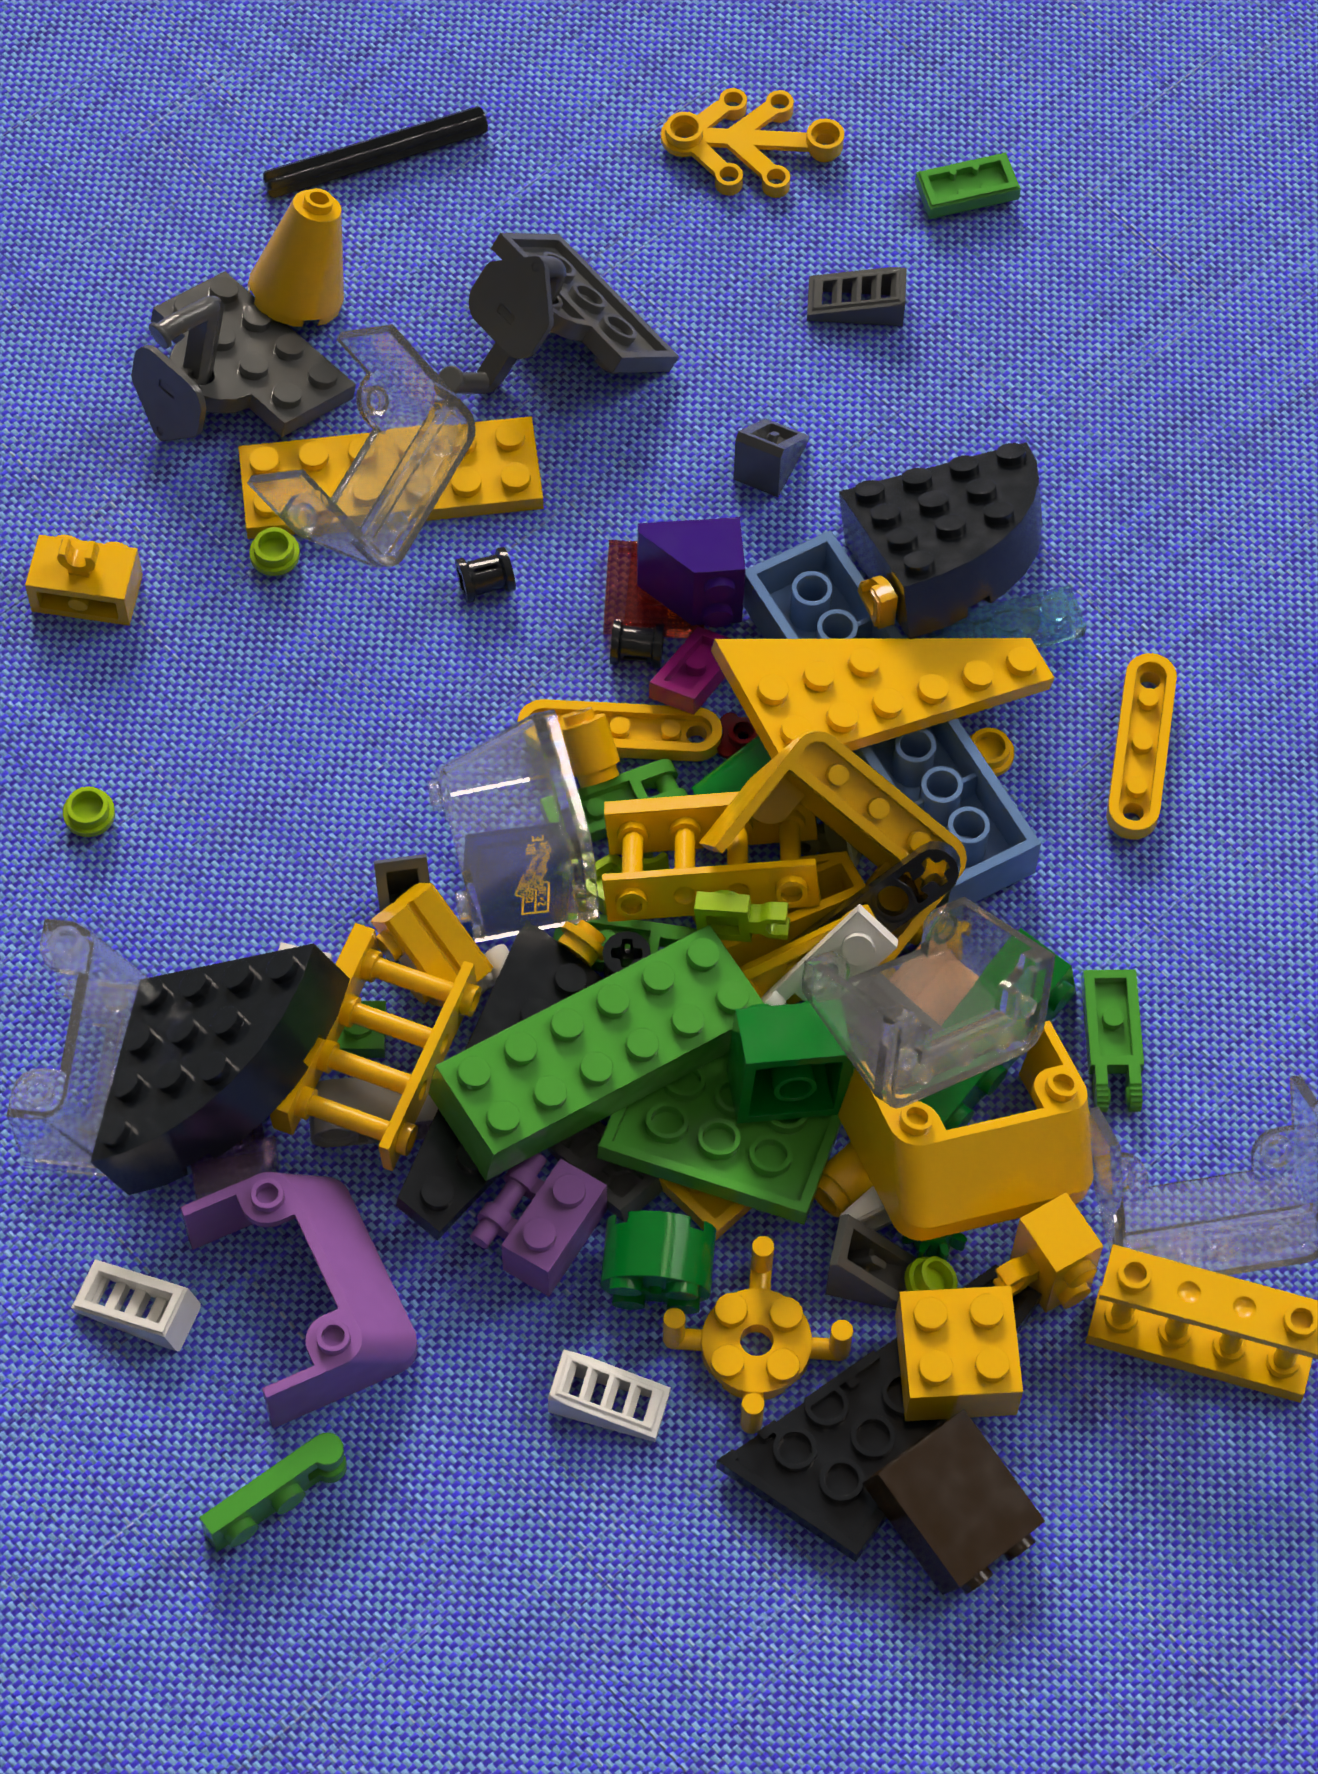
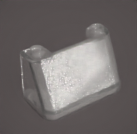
M555 710L533 713L435 769L436 780L427 781L433 812L442 810L444 819H448L464 888V891L455 892L458 917L461 923L470 922L475 943L514 936L518 932L561 927L566 921L576 924L580 920L587 922L600 919L596 867L591 836Z
M962 897L944 904L929 913L923 923L920 949L849 978V962L845 957L834 951L825 952L805 960L802 992L872 1093L888 1106L897 1109L1029 1051L1037 1043L1044 1029L1056 955L968 898Z
M45 919L40 940V953L46 966L57 974L54 990L57 999L72 1002L60 1070L47 1068L32 1069L23 1073L15 1081L11 1090L7 1119L25 1169L106 1176L91 1164L90 1160L140 979L149 977L81 923Z

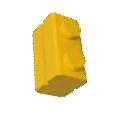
M417 883L399 896L394 903L388 905L370 921L379 933L376 936L378 948L390 961L395 962L399 960L404 966L453 983L464 961L474 964L477 982L492 971L493 966L433 883ZM410 991L422 1004H426L429 1001L431 1005L441 1007L444 1005L442 1001Z

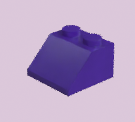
M740 517L638 523V587L692 626L707 625L718 628L727 626L730 623L742 622L746 569Z

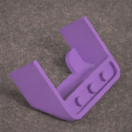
M263 1172L180 1207L188 1240L193 1250L252 1224L260 1227H275L296 1218L338 1309L317 1318L307 1330L305 1342L313 1366L262 1388L268 1417L273 1428L399 1374L413 1364L418 1352L415 1330L347 1187L341 1181L327 1176Z

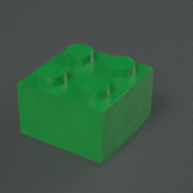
M811 999L799 1004L776 1006L755 1004L748 1008L735 1009L726 1070L737 1124L838 1115L850 1083L855 1057L844 1000L824 1001L821 999Z

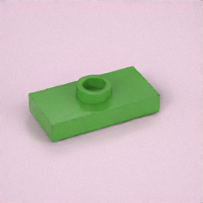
M1006 152L916 172L915 184L929 219L1018 200L1020 197L1021 189Z

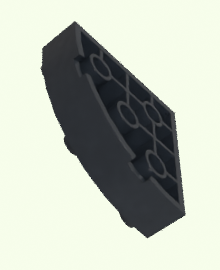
M1027 442L1004 444L997 448V450L975 456H958L949 463L926 469H909L896 477L880 481H863L854 488L839 491L845 543L868 578L881 575L889 581L898 596L895 619L909 639L945 628L968 617V607L977 604L981 600L988 603L994 602L1026 574L1039 552L1041 544L1040 532L1043 526L1037 460Z
M313 943L140 979L90 1163L125 1193L132 1195L165 1186L188 1175L187 1166L195 1163L207 1154L216 1159L233 1148L268 1118L295 1088L309 1067L303 1060L314 1046L318 1037L326 1040L339 1014L350 978Z

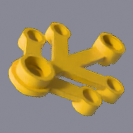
M729 88L720 94L719 100L698 115L691 112H678L670 116L661 129V143L664 149L674 156H692L715 177L716 190L723 195L731 196L737 194L742 189L743 171L737 164L727 163L711 147L727 148L762 179V190L767 196L780 198L785 196L790 189V173L785 167L775 165L760 150L809 152L819 162H830L838 157L843 150L844 129L835 120L824 118L812 122L807 132L761 130L772 121L783 123L792 117L794 107L792 95L783 90L773 91L767 96L766 102L745 116L747 111L746 94L740 89ZM736 102V103H738L739 105H738V106H729V105H727V103ZM777 104H781V105H784V106H786V107H785V108H782V109H778V108H775V107H773V106H774V105H777ZM724 118L731 121L739 120L728 129L713 128ZM733 177L736 180L728 182L723 180L722 178ZM779 179L782 183L774 184L770 180Z

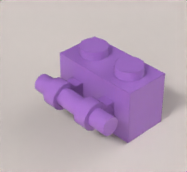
M538 1153L507 1171L504 1176L506 1184L493 1202H486L477 1215L480 1222L471 1233L470 1239L478 1246L488 1249L496 1235L504 1238L505 1240L501 1245L503 1270L543 1294L550 1296L606 1213L607 1185L561 1158L544 1182L537 1175L547 1160L542 1154ZM525 1196L532 1201L519 1220L511 1216V1213L522 1197Z

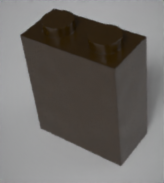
M964 1409L943 1421L862 1483L942 1595L960 1587L965 1594H968L979 1587L993 1575L988 1567L1001 1555H1004L1010 1561L1036 1542L1030 1533L1045 1522L1039 1511Z

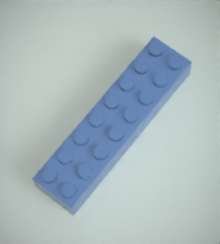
M831 530L745 570L743 607L764 639L903 638L895 625L879 630L874 626L857 591L860 582L864 581V579ZM958 719L853 751L962 842L967 855L966 866L955 886L947 892L938 904L943 913L951 915L1035 873L1041 842Z

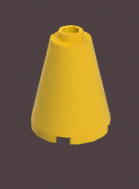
M314 188L301 191L295 195L250 273L247 286L248 292L252 291L255 296V306L259 311L275 321L294 327H303L305 320H319L318 326L329 323L337 317L344 301L342 210L340 203L325 190Z

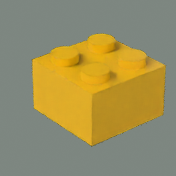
M992 1286L899 1292L895 1321L905 1421L948 1419L963 1409L970 1418L1017 1415L1023 1395L1012 1287Z

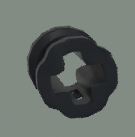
M504 547L496 548L494 555L467 562L464 558L455 560L458 582L466 603L474 602L477 595L503 588L507 592L516 590L513 568Z
M614 619L610 664L618 665L621 660L649 662L653 668L661 669L665 624L657 623L654 628L627 626L623 624L622 620Z
M630 931L618 932L611 936L605 943L602 952L604 978L624 969L621 967L623 959H632L633 964L651 955L649 944L645 938L638 933ZM625 944H630V949H625Z

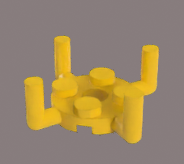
M759 1236L752 1243L749 1289L726 1293L721 1296L708 1314L703 1329L685 1328L686 1317L679 1308H670L663 1316V1342L665 1346L676 1350L701 1351L703 1363L709 1374L711 1373L727 1392L742 1398L740 1425L742 1430L748 1434H755L762 1427L764 1400L784 1393L786 1388L799 1380L806 1372L810 1359L845 1360L850 1354L853 1336V1326L846 1320H837L831 1327L830 1338L812 1337L809 1323L799 1302L771 1290L774 1243L767 1236ZM750 1333H762L770 1339L772 1348L764 1355H750L742 1348L741 1340Z

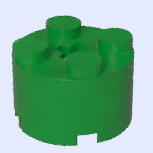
M664 1211L628 1212L627 1222L617 1223L616 1214L609 1216L606 1220L601 1288L613 1295L612 1305L617 1308L639 1310L645 1307V1301L666 1302L667 1310L679 1308L684 1314L698 1313L700 1311V1302L707 1300L711 1296L716 1228L704 1221V1230L702 1231L690 1227L691 1216Z

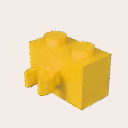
M39 534L25 583L31 611L130 626L143 577L138 548L128 547L119 542L103 544L96 543L95 541H82L70 535L54 537Z
M1067 1192L1019 1219L1010 1260L995 1270L999 1277L993 1280L995 1286H1011L1012 1296L1018 1294L1027 1286L1032 1287L1042 1294L1039 1304L1045 1313L1059 1305H1062L1064 1309L1073 1307L1090 1294V1287L1097 1272L1098 1262L1103 1249V1244Z

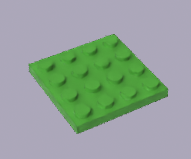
M852 1037L855 1057L851 1077L856 1064L866 1061L870 1042ZM729 1053L611 1115L598 1146L597 1158L805 1225L824 1168L830 1158L842 1125L838 1115L737 1124L726 1070Z

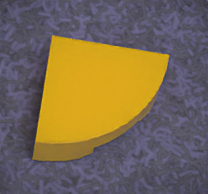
M881 575L861 581L857 591L874 626L879 630L894 625L898 596L889 581Z

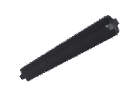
M475 106L266 170L263 173V183L268 195L271 198H276L484 134L488 131L487 118L483 109Z

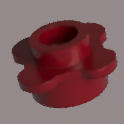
M733 712L726 713L720 718L723 733L721 742L717 747V752L721 757L728 759L758 736L749 718L738 717ZM740 734H746L748 738L739 739L738 736Z

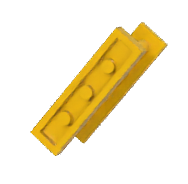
M739 791L604 802V818L610 855H622V873L602 874L608 922L695 916L694 905L697 891L715 892L718 890H730L738 894L750 895L751 904L788 902L789 908L820 906L816 858L801 859V841L818 840L816 816L799 803L785 820L776 824H764L750 818L727 847V865L696 867V849L704 848L699 842ZM780 843V861L748 863V845ZM674 851V869L643 871V853Z
M355 923L336 961V965L350 978L339 1014L326 1040L317 1038L314 1046L303 1060L309 1068L295 1088L270 1114L274 1129L290 1135L294 1134L301 1119L307 1120L312 1116L380 1141L378 1147L383 1168L393 1171L400 1155L408 1156L414 1146L418 1133V1125H415V1122L428 1096L435 1065L444 1061L464 1015L471 1017L474 1014L482 989L480 986H477L473 963L463 962L454 983L384 959L383 953L378 948L375 929ZM376 978L444 1002L434 1027L430 1028L362 1004L359 995L365 982H373ZM353 1024L423 1048L412 1074L341 1050L340 1044L337 1041L344 1027L351 1028ZM332 1070L402 1094L391 1120L388 1121L318 1096V1090L315 1088L322 1073L329 1074Z
M1113 1244L1103 1283L1099 1288L1085 1343L1301 1403L1305 1394L1312 1359H1318V1300Z

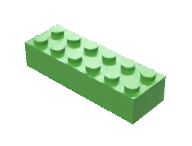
M709 924L435 1065L428 1094L477 1166L484 1180L487 1181L729 1053L735 1009L748 1008L755 1004H764V1002Z

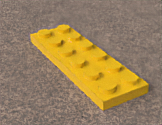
M532 416L238 446L248 539H255L259 532L270 527L282 528L289 534L294 535L544 509Z

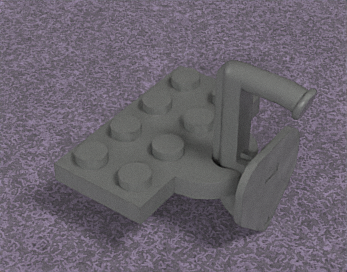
M500 233L491 249L502 260L489 262L485 266L469 294V309L473 319L495 341V344L477 372H462L456 366L445 367L438 374L437 387L446 395L492 393L504 381L516 360L532 357L539 350L550 332L566 339L583 342L595 355V362L602 369L612 374L670 372L679 356L559 234Z
M225 271L153 307L152 323L149 324V331L152 337L163 348L171 347V341L175 345L170 358L152 345H145L137 349L134 355L131 374L133 385L153 432L161 441L192 438L201 434L206 411L211 413H235L247 408L251 409L283 437L353 399L356 384L287 324L275 321L259 311L254 304L255 297Z

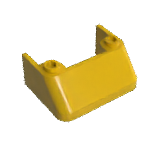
M808 731L799 735L754 774L699 842L707 850L723 854L750 818L764 824H776L785 820L796 806L801 803L878 867L867 880L866 886L917 848L930 841L947 843L957 851L961 864L958 878L963 873L967 861L965 848L956 836L836 737L823 731ZM930 858L926 859L927 866L925 872L914 880L920 895L924 894L920 890V886L925 878L933 873H937L941 878L945 877L946 861L942 860L935 863ZM909 872L904 873L911 878ZM888 886L878 894L881 905L891 911H899L909 903L906 892L896 886ZM946 894L892 932L898 939V946L894 953L880 963L873 971L880 977L885 973Z
M1050 1020L1040 1022L1019 1072V1076L1037 1109L946 1130L936 1111L925 1103L906 1100L888 1104L867 1061L856 1064L838 1117L893 1226L903 1236L912 1240L926 1241L1021 1218L1066 1192L1074 1204L1081 1202L1085 1198L1094 1177L1087 1088Z

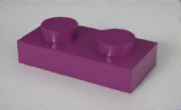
M698 626L649 682V698L694 715L726 678L711 652L714 639L731 638Z

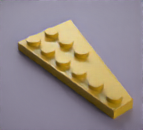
M1031 638L714 639L711 649L714 658L771 759L795 738L808 731L827 732L836 737L851 751L1049 690L1055 678Z

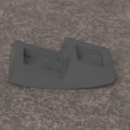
M600 1121L547 1148L557 1161L561 1158L606 1184L607 1209L614 1215L616 1214L623 1222H627L628 1212L640 1211L663 1191L658 1177L597 1158L598 1146L606 1129V1126Z

